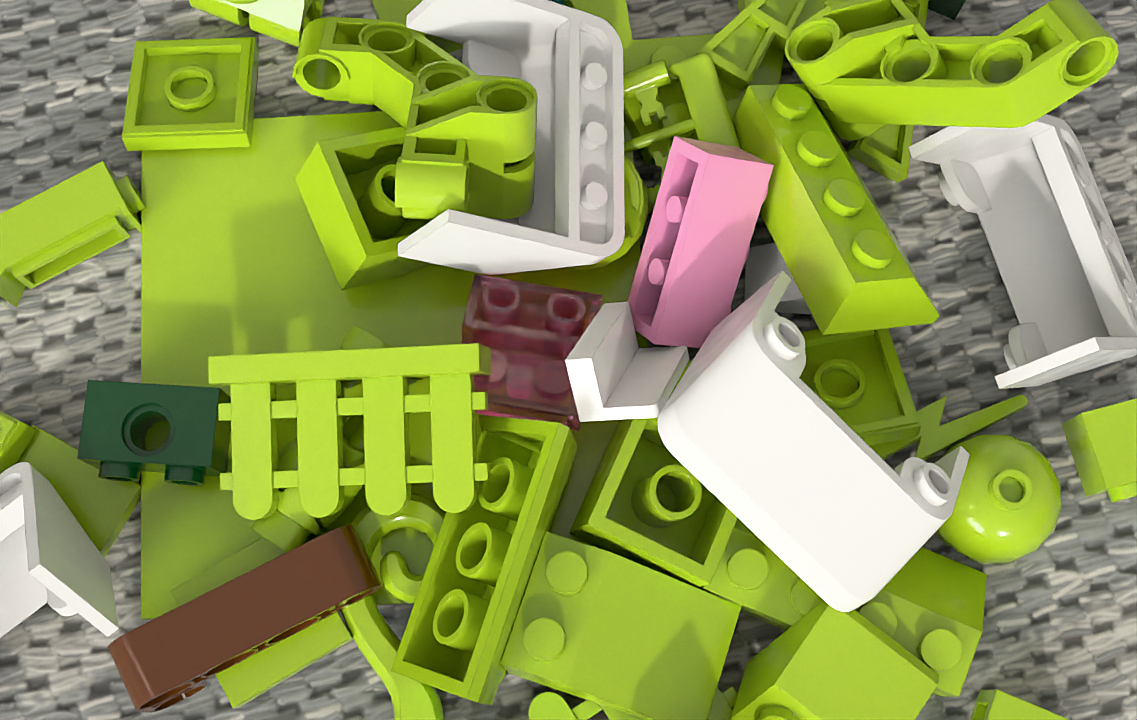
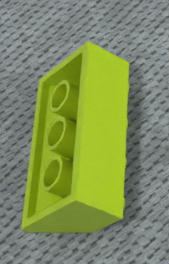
M749 85L732 122L741 149L774 165L768 183V193L761 206L760 214L822 335L934 323L939 317L937 309L840 139L805 85Z
M487 415L479 416L476 425L477 463H490L491 480L478 481V496L471 508L458 513L446 512L391 669L392 672L467 700L487 705L493 704L498 686L506 674L505 668L500 663L545 532H550L562 493L569 483L571 466L578 448L570 427L559 422Z
M737 518L711 584L699 587L701 590L740 605V612L784 631L788 630L823 601L813 589L739 518ZM921 547L874 598L855 610L939 675L938 686L933 694L940 697H959L983 632L987 574Z

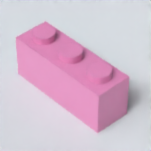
M674 136L628 298L634 328L638 333L657 345H685L691 348H701L711 330L731 313L733 297L743 265L749 255L751 238L761 206L768 193V183L774 165L738 147Z

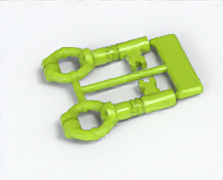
M701 53L670 65L669 70L663 59L623 74L624 100L627 97L629 99L635 96L638 102L642 104V109L639 111L645 126L652 124L651 116L657 114L660 121L667 119L664 105L662 102H658V88L672 83L670 73L679 77L692 117L691 119L625 141L624 154L692 130H696L700 141L741 149L710 54ZM659 150L653 152L656 166L662 169V181L669 155L663 157L662 152ZM661 184L656 185L655 188H647L648 214H651L654 210Z

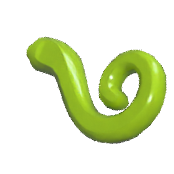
M411 493L409 504L403 511L393 515H380L367 506L359 512L351 524L354 525L370 560H372L373 552L379 540L394 529L405 527L419 530L431 540L434 547L446 511L442 510L430 498ZM389 551L380 561V577L384 588L393 597L403 602L414 604L425 573L419 575L410 573L404 556L398 551ZM372 594L341 610L356 645L384 683L391 696L393 720H445L441 700L435 687L391 671L401 640L380 614Z

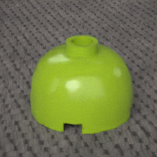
M1008 434L977 435L951 447L941 458L959 446H962L970 456L952 515L936 531L938 538L948 547H953L959 554L969 557L967 559L980 564L1009 563L1035 552L1055 530L1062 509L1061 484L1050 461L1031 443Z

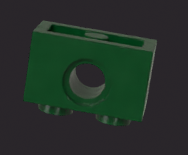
M88 380L77 459L99 469L98 477L102 479L137 482L139 481L140 471L165 473L164 482L178 485L202 486L205 484V475L220 476V473H226L231 421H219L218 404L231 403V397L221 388ZM168 421L170 433L167 441L158 449L147 451L145 435L148 429L157 422Z

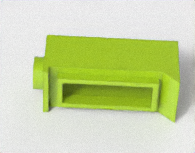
M101 161L0 214V297L17 308L26 286L29 289H33L131 237L129 231L134 228L141 233V219L137 212L146 207L131 178L126 175L118 179L109 167Z

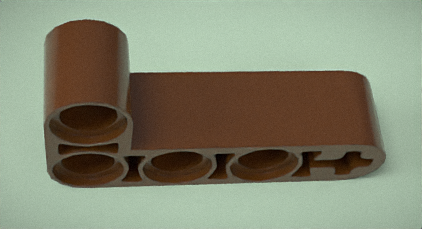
M349 524L333 529L135 628L108 645V649L136 711L157 712L184 700L182 693L188 698L207 686L206 680L361 601L379 590L383 584L354 525Z

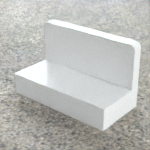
M629 301L604 303L565 360L580 422L658 417L689 361L687 346L639 348Z

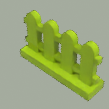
M479 343L208 356L209 384L230 387L231 403L218 404L219 421H231L232 473H220V490H233L235 510L240 516L249 520L264 519L272 515L278 506L279 488L299 487V502L302 509L308 515L317 518L332 516L341 509L344 503V486L365 485L366 501L369 507L380 515H393L403 511L411 498V483L433 482V496L435 502L442 510L449 513L468 510L476 502L478 481L491 480L490 463H477L475 410H488V392H475L474 376L492 375L491 348ZM430 378V394L408 395L407 379ZM362 381L363 397L342 398L341 382ZM296 384V400H276V385ZM431 412L432 465L410 466L408 413ZM363 415L365 468H344L342 416ZM297 418L298 470L278 471L277 419Z

